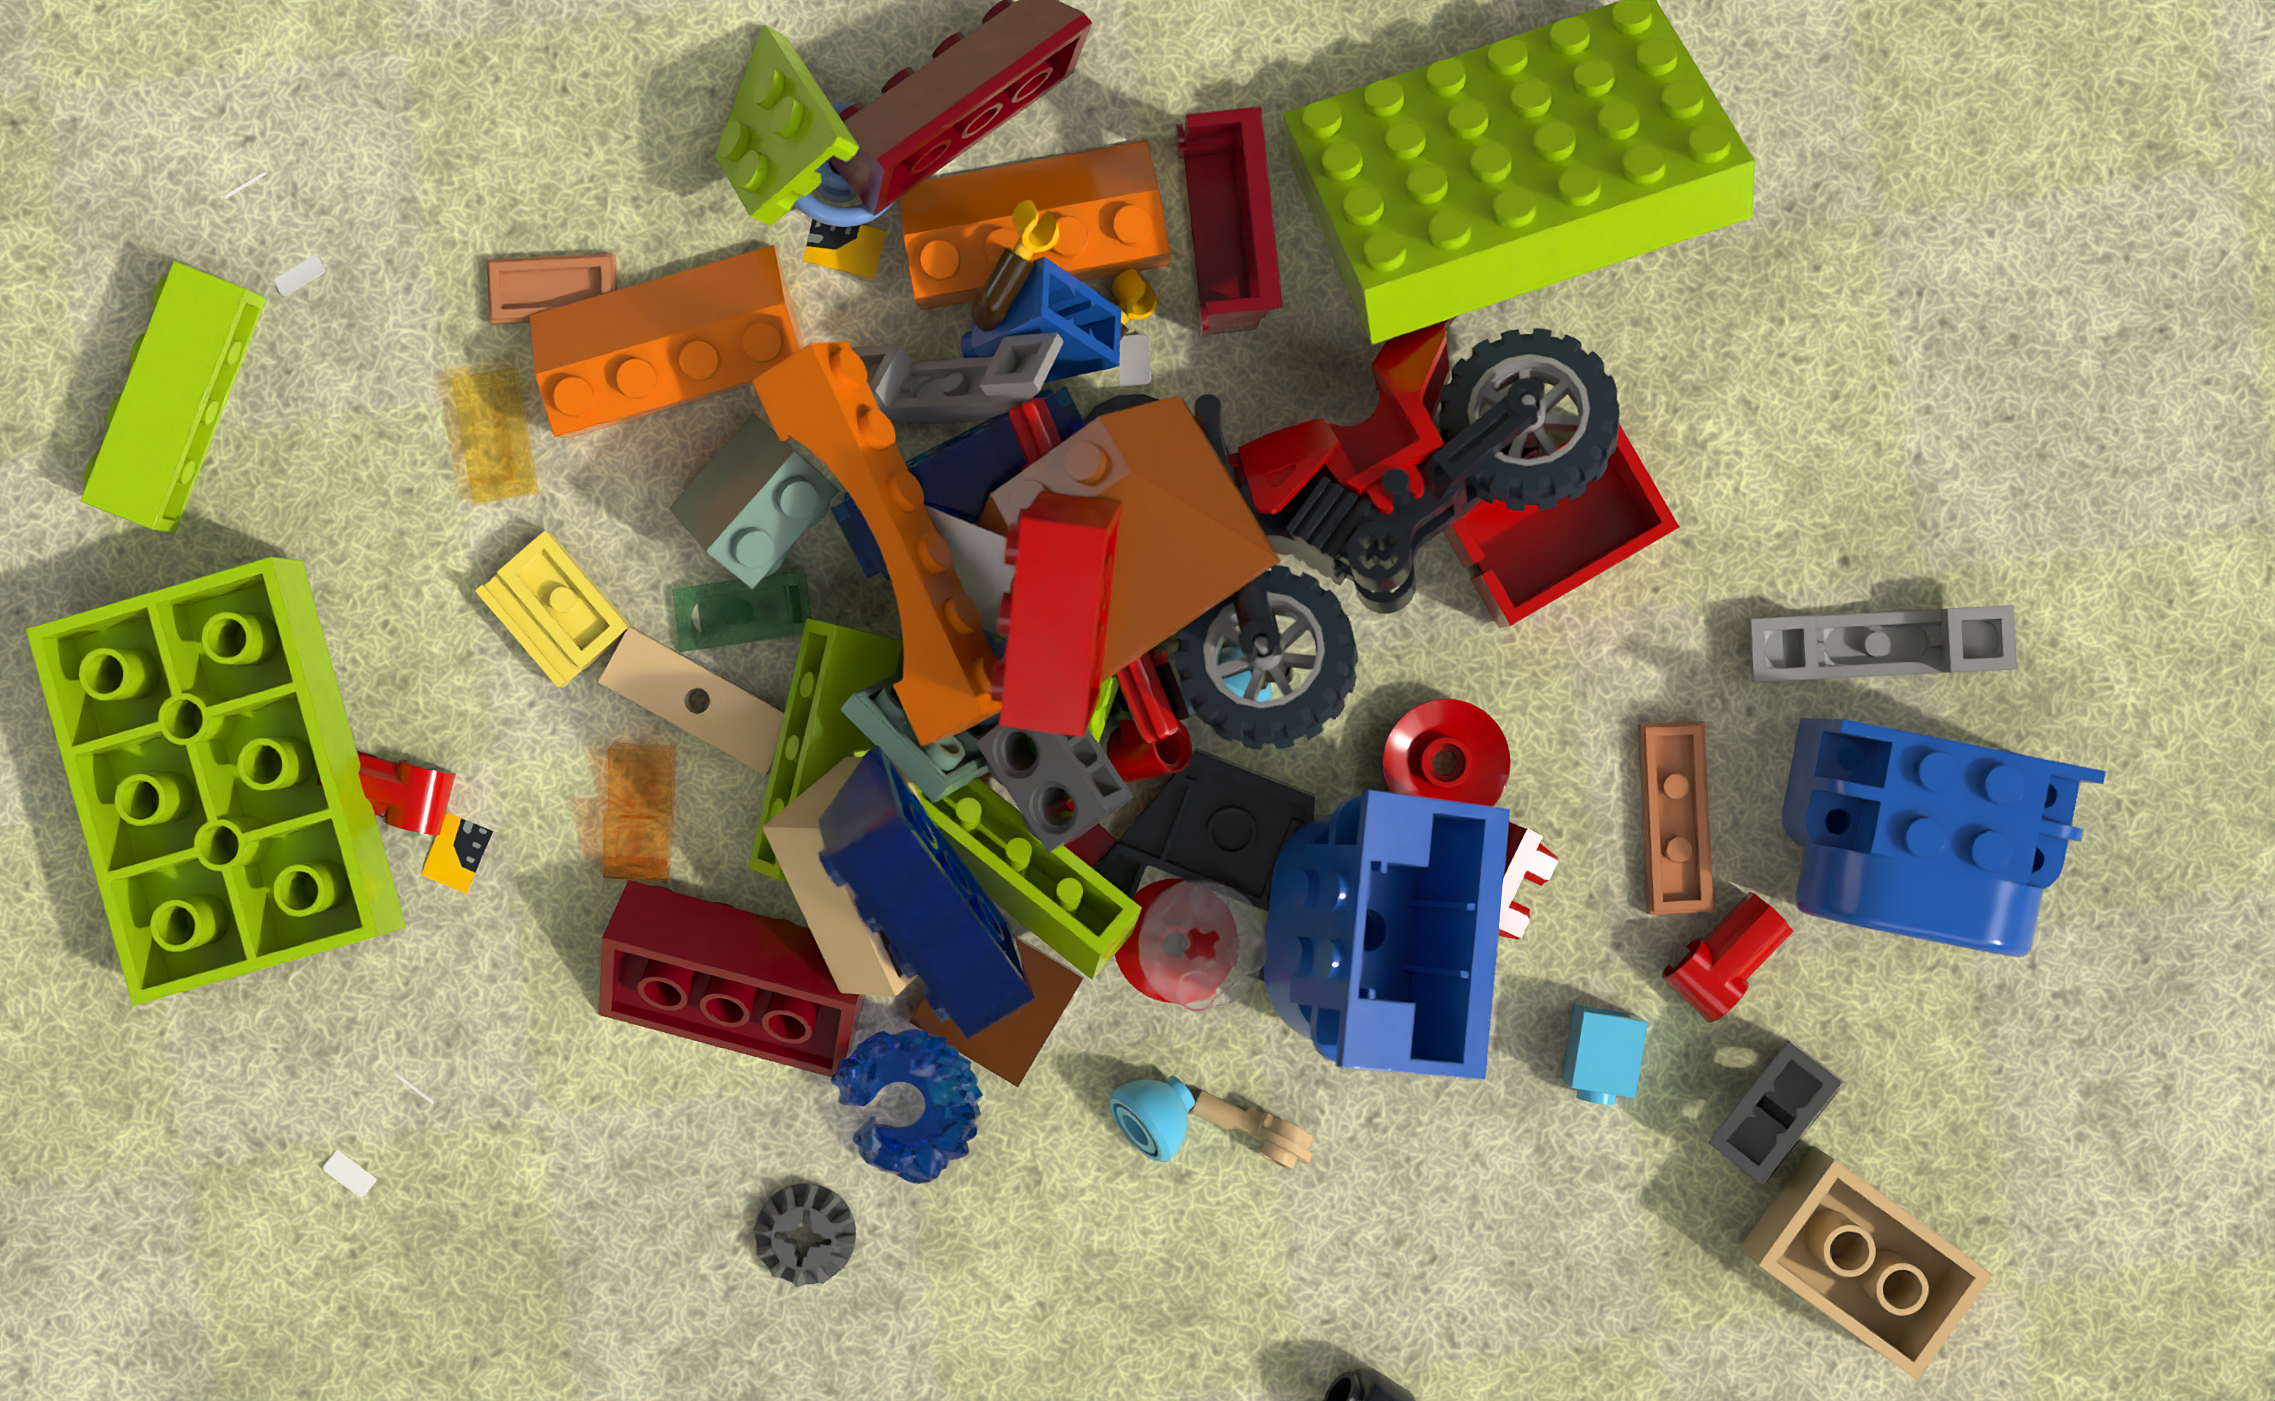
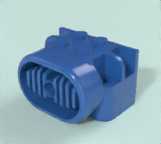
M1800 718L1782 809V824L1786 834L1796 844L1805 847L1794 898L1795 906L1804 914L1830 921L1982 952L2023 957L2032 949L2043 889L2050 887L2059 878L2064 866L2068 841H2082L2084 829L2071 826L2080 782L2104 784L2106 771L1846 719Z
M1362 790V795L1346 798L1340 802L1333 814L1315 818L1313 822L1296 830L1287 840L1276 860L1271 881L1263 962L1264 982L1268 997L1279 1017L1292 1030L1301 1036L1311 1039L1316 1051L1323 1058L1335 1062L1337 1067L1486 1079L1510 809Z

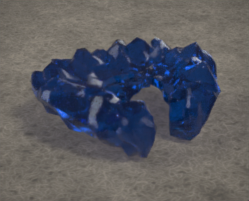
M907 1029L892 1035L883 1030L860 1043L848 1058L839 1061L837 1072L831 1077V1083L839 1089L838 1102L840 1104L858 1107L869 1104L878 1092L890 1083L906 1082L919 1089L925 1100V1108L917 1121L908 1126L894 1127L878 1124L875 1116H872L854 1132L852 1140L858 1146L859 1154L864 1161L881 1172L895 1174L910 1183H929L940 1176L941 1170L947 1169L950 1160L962 1158L969 1153L967 1142L977 1135L978 1125L975 1123L981 1115L977 1103L983 1094L977 1086L978 1078L971 1070V1061L959 1055L955 1046L946 1044V1037L929 1035L926 1030Z

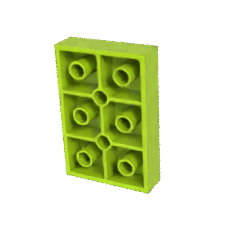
M1620 0L1283 113L1291 164L1295 176L1372 345L1753 218L1755 159L1657 0Z
M268 557L26 629L132 1006L407 928L374 810L370 801L365 798L358 774L360 770L359 757L303 560ZM318 775H320L322 786L317 785Z

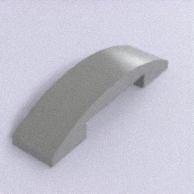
M1058 332L1005 336L994 356L913 362L901 344L852 347V351L864 363L867 370V383L880 411L888 419L911 423L955 424L974 422L1005 414L1014 406L1034 397L1040 391L1064 341Z
M2014 605L1749 619L1752 683L2017 669Z

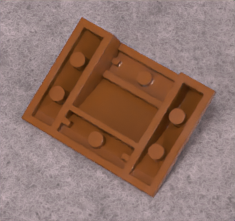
M1179 395L1099 416L991 493L976 524L980 528L1006 538L1010 522L1017 523L1020 509H1027L1040 490L1122 501L1102 682L1281 561L1186 402Z

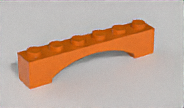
M848 341L808 344L752 380L779 440L796 439L823 461L852 496L876 538L894 587L903 633V680L893 686L920 745L924 746L957 735L1001 712L1002 703L993 702L990 699L993 669L996 660L1000 659L994 655L980 625V612L975 602L965 593L952 565L950 547L945 539L937 533L923 503L924 494L921 485L908 471L895 443L896 435L893 425L888 417L880 411L867 383V370L861 358L852 351Z

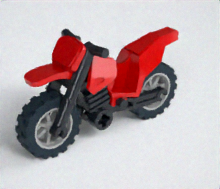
M1456 317L1388 339L1372 363L1376 390L1379 391V402L1372 415L1361 423L1352 426H1340L1333 423L1327 424L1324 418L1310 419L1265 434L1238 447V453L1229 454L1222 433L1221 402L1215 395L1204 394L1196 399L1194 404L1195 419L1276 554L1294 555V558L1304 561L1307 566L1318 570L1326 578H1331L1339 586H1341L1346 578L1353 581L1357 596L1367 609L1379 614H1391L1405 608L1414 597L1416 591L1414 560L1418 550L1429 540L1458 521L1482 500L1493 504L1496 499L1505 502L1506 509L1525 511V505H1538L1539 510L1557 507V500L1567 496L1570 501L1578 498L1586 492V484L1593 479L1597 482L1607 469V460L1610 455L1614 454L1616 449L1620 410L1615 381L1612 375H1606L1604 372V362L1593 350L1587 354L1581 349V341L1566 334L1563 339L1553 337L1552 330L1533 328V334L1521 335L1519 334V329L1502 332L1501 339L1490 343L1488 339H1485L1472 348L1473 355L1467 361L1461 358L1451 370L1452 380L1448 385L1450 369L1445 330L1455 320ZM1544 383L1553 385L1554 387L1545 395ZM1512 384L1505 397L1497 393ZM1568 394L1576 405L1579 416L1549 414L1547 412ZM1439 404H1441L1439 413L1441 437L1432 422ZM1485 404H1488L1492 407L1482 416H1480L1482 408L1485 406ZM1546 429L1576 433L1567 445L1557 450L1546 434ZM1539 447L1544 453V457L1537 458L1539 456ZM1272 566L1271 570H1266L1177 632L1176 638L1179 642L1178 652H1175L1176 670L1180 676L1182 689L1195 713L1204 724L1207 723L1211 726L1218 736L1229 742L1232 739L1242 741L1246 748L1262 750L1263 745L1275 744L1276 749H1283L1295 746L1293 740L1306 735L1308 740L1324 731L1323 723L1330 717L1335 721L1345 708L1344 699L1348 692H1353L1357 678L1355 668L1356 663H1358V652L1350 620L1343 611L1340 601L1330 589L1326 591L1321 588L1319 580L1305 572H1302L1301 576L1291 574L1290 568L1286 566ZM1398 587L1393 593L1390 591ZM1275 615L1293 618L1296 621L1281 634ZM1239 626L1240 632H1238L1234 628ZM1307 630L1310 632L1315 642L1316 656L1284 652ZM1225 640L1230 641L1241 649L1244 657L1218 665L1221 646ZM1293 668L1312 670L1303 684L1293 691L1289 684L1293 680ZM1250 671L1251 678L1243 697H1239L1228 689L1222 680ZM1275 682L1284 696L1283 698L1256 701L1260 690L1266 689L1268 683Z

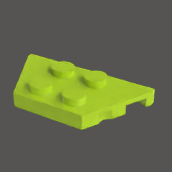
M764 25L759 33L725 129L719 139L715 157L748 215L772 226L790 211L792 205L799 198L806 197L821 184V174L816 172V169L833 155L847 162L856 154L859 145L789 40L780 32Z

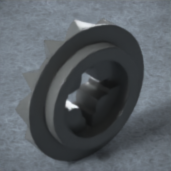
M812 1183L794 1184L776 1192L762 1207L753 1229L757 1246L756 1256L761 1258L770 1269L772 1277L782 1278L793 1283L796 1287L816 1283L824 1284L844 1269L853 1253L856 1242L855 1220L846 1202L834 1191ZM806 1210H809L808 1221H811L812 1232L820 1234L821 1238L831 1240L823 1239L822 1242H813L808 1252L804 1255L803 1261H799L800 1251L797 1250V1240L788 1238L787 1234L778 1232L785 1233L786 1230H796L804 1218Z

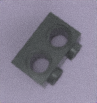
M998 724L975 742L986 758V765L990 774L998 783L1006 788L1022 812L1026 828L1035 838L1042 842L1048 853L1079 838L1134 797L1088 728L1084 737L999 726ZM1027 735L1032 738L1036 745L1037 757L1028 747ZM1063 790L1072 798L1074 811L1065 803Z
M1788 1041L1708 1143L1762 1185L1768 1182L1846 1082L1796 1043Z

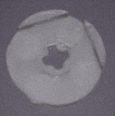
M1183 881L1164 890L1147 908L1138 934L1139 961L1151 986L1168 1001L1182 1005L1185 1009L1191 1011L1220 1008L1242 997L1258 979L1261 968L1267 958L1265 928L1252 903L1237 889L1214 881ZM1196 927L1203 934L1214 930L1219 935L1220 939L1213 945L1216 955L1208 961L1202 956L1191 959L1184 952L1191 945L1187 934Z

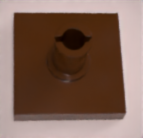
M975 912L972 916L974 921L963 931L909 1023L1014 1086L1019 1087L1084 979V976Z

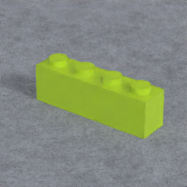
M173 261L169 273L163 275L155 287L152 300L155 310L146 333L141 334L132 346L129 357V364L132 369L123 392L114 397L106 415L108 431L101 449L90 458L83 474L85 490L80 502L152 530L176 533L267 298L236 284Z
M806 619L748 866L749 869L775 880L788 882L762 827L845 757L877 755L879 748L840 709L853 693L901 672L900 653L903 644L902 640Z
M979 778L935 803L914 784L950 867L1088 978L1093 980L1132 935L1141 907L1065 846H1061L1048 853L1042 842L1035 838L1026 828L1022 812Z

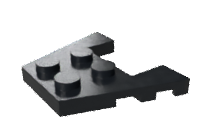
M1195 748L1190 756L1189 765L1183 771L1172 775L1094 870L1131 900L1135 897L1146 867L1152 866L1268 912L1272 875L1278 855L1284 844L1296 830L1314 821L1315 795ZM1267 922L1247 970L1249 976L1264 981L1263 962Z

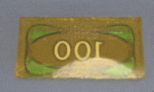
M513 367L451 378L473 504L479 505L540 494L518 369Z

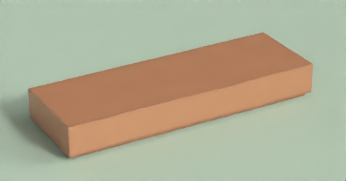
M1705 721L1638 724L1647 914L1714 912Z

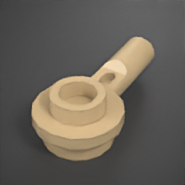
M1203 1090L1200 1093L1193 1108V1114L1225 1130L1237 1129L1262 1143L1258 1154L1283 1168L1292 1170L1296 1161L1310 1164L1313 1154L1309 1152L1314 1137L1305 1130L1269 1113H1261L1250 1107L1244 1111Z

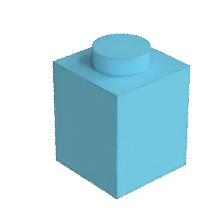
M1573 1005L1561 1079L1571 1088L1577 1089L1576 1098L1603 1105H1615L1616 1095L1636 1098L1648 1025L1646 1020L1636 1014Z

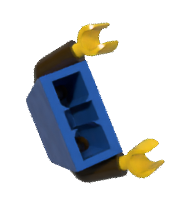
M1025 200L1021 202L1012 213V222L1020 238L1013 249L1010 247L1005 248L989 278L972 303L971 317L973 319L972 331L966 332L962 336L961 351L963 357L994 356L1005 336L1058 332L1064 342L1044 383L1119 366L1120 341L1129 331L1125 325L1130 319L1142 320L1155 312L1157 308L1156 293L1148 281L1142 279L1137 270L1129 269L1121 273L1112 285V291L1120 303L1117 306L1046 257L1032 261L1031 257L1034 252H1045L1057 244L1059 228L1050 210H1047L1043 214L1042 219L1037 223L1039 213L1033 201Z

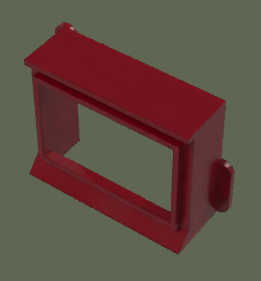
M1257 106L1186 114L1185 129L1183 128V123H1176L1175 140L1178 159L1184 158L1200 301L1198 309L1200 336L1207 337L1213 334L1257 330L1261 318H1266L1268 311L1283 307L1262 108Z

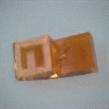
M613 742L608 748V811L603 816V878L668 880L672 857L677 745Z

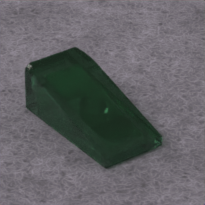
M804 572L771 574L770 576L763 577L753 589L741 579L672 589L680 652L802 637L806 619H812L807 577ZM697 604L701 632L696 629L692 620V613Z

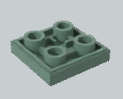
M903 671L853 693L840 710L933 803L989 772L986 758L975 743L991 731L988 725H974L957 735L924 746L920 745L893 686L903 680Z

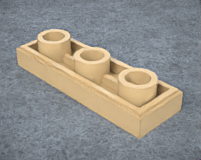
M629 626L598 683L763 775H769L785 711L635 627ZM697 689L706 691L710 698L709 707L702 713L696 712L690 704L691 695Z

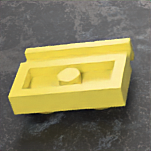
M546 530L497 571L498 574L485 585L482 584L475 590L558 688L566 687L571 682V679L583 669H587L622 639L628 627L631 626L552 532Z

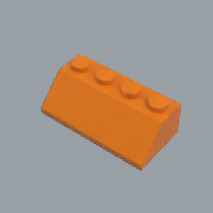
M1147 140L924 180L899 198L903 237L914 298L921 311L974 301L1005 248L1010 247L1013 249L1020 238L1012 222V213L1025 200L1033 201L1039 213L1037 223L1042 219L1043 214L1050 210L1059 228L1057 244L1045 252H1034L1031 257L1032 261L1046 257L1081 282L1120 275L1129 269L1143 271L1170 266V247L1161 197Z
M775 245L530 315L535 377L555 438H573L754 385L752 380L805 347Z

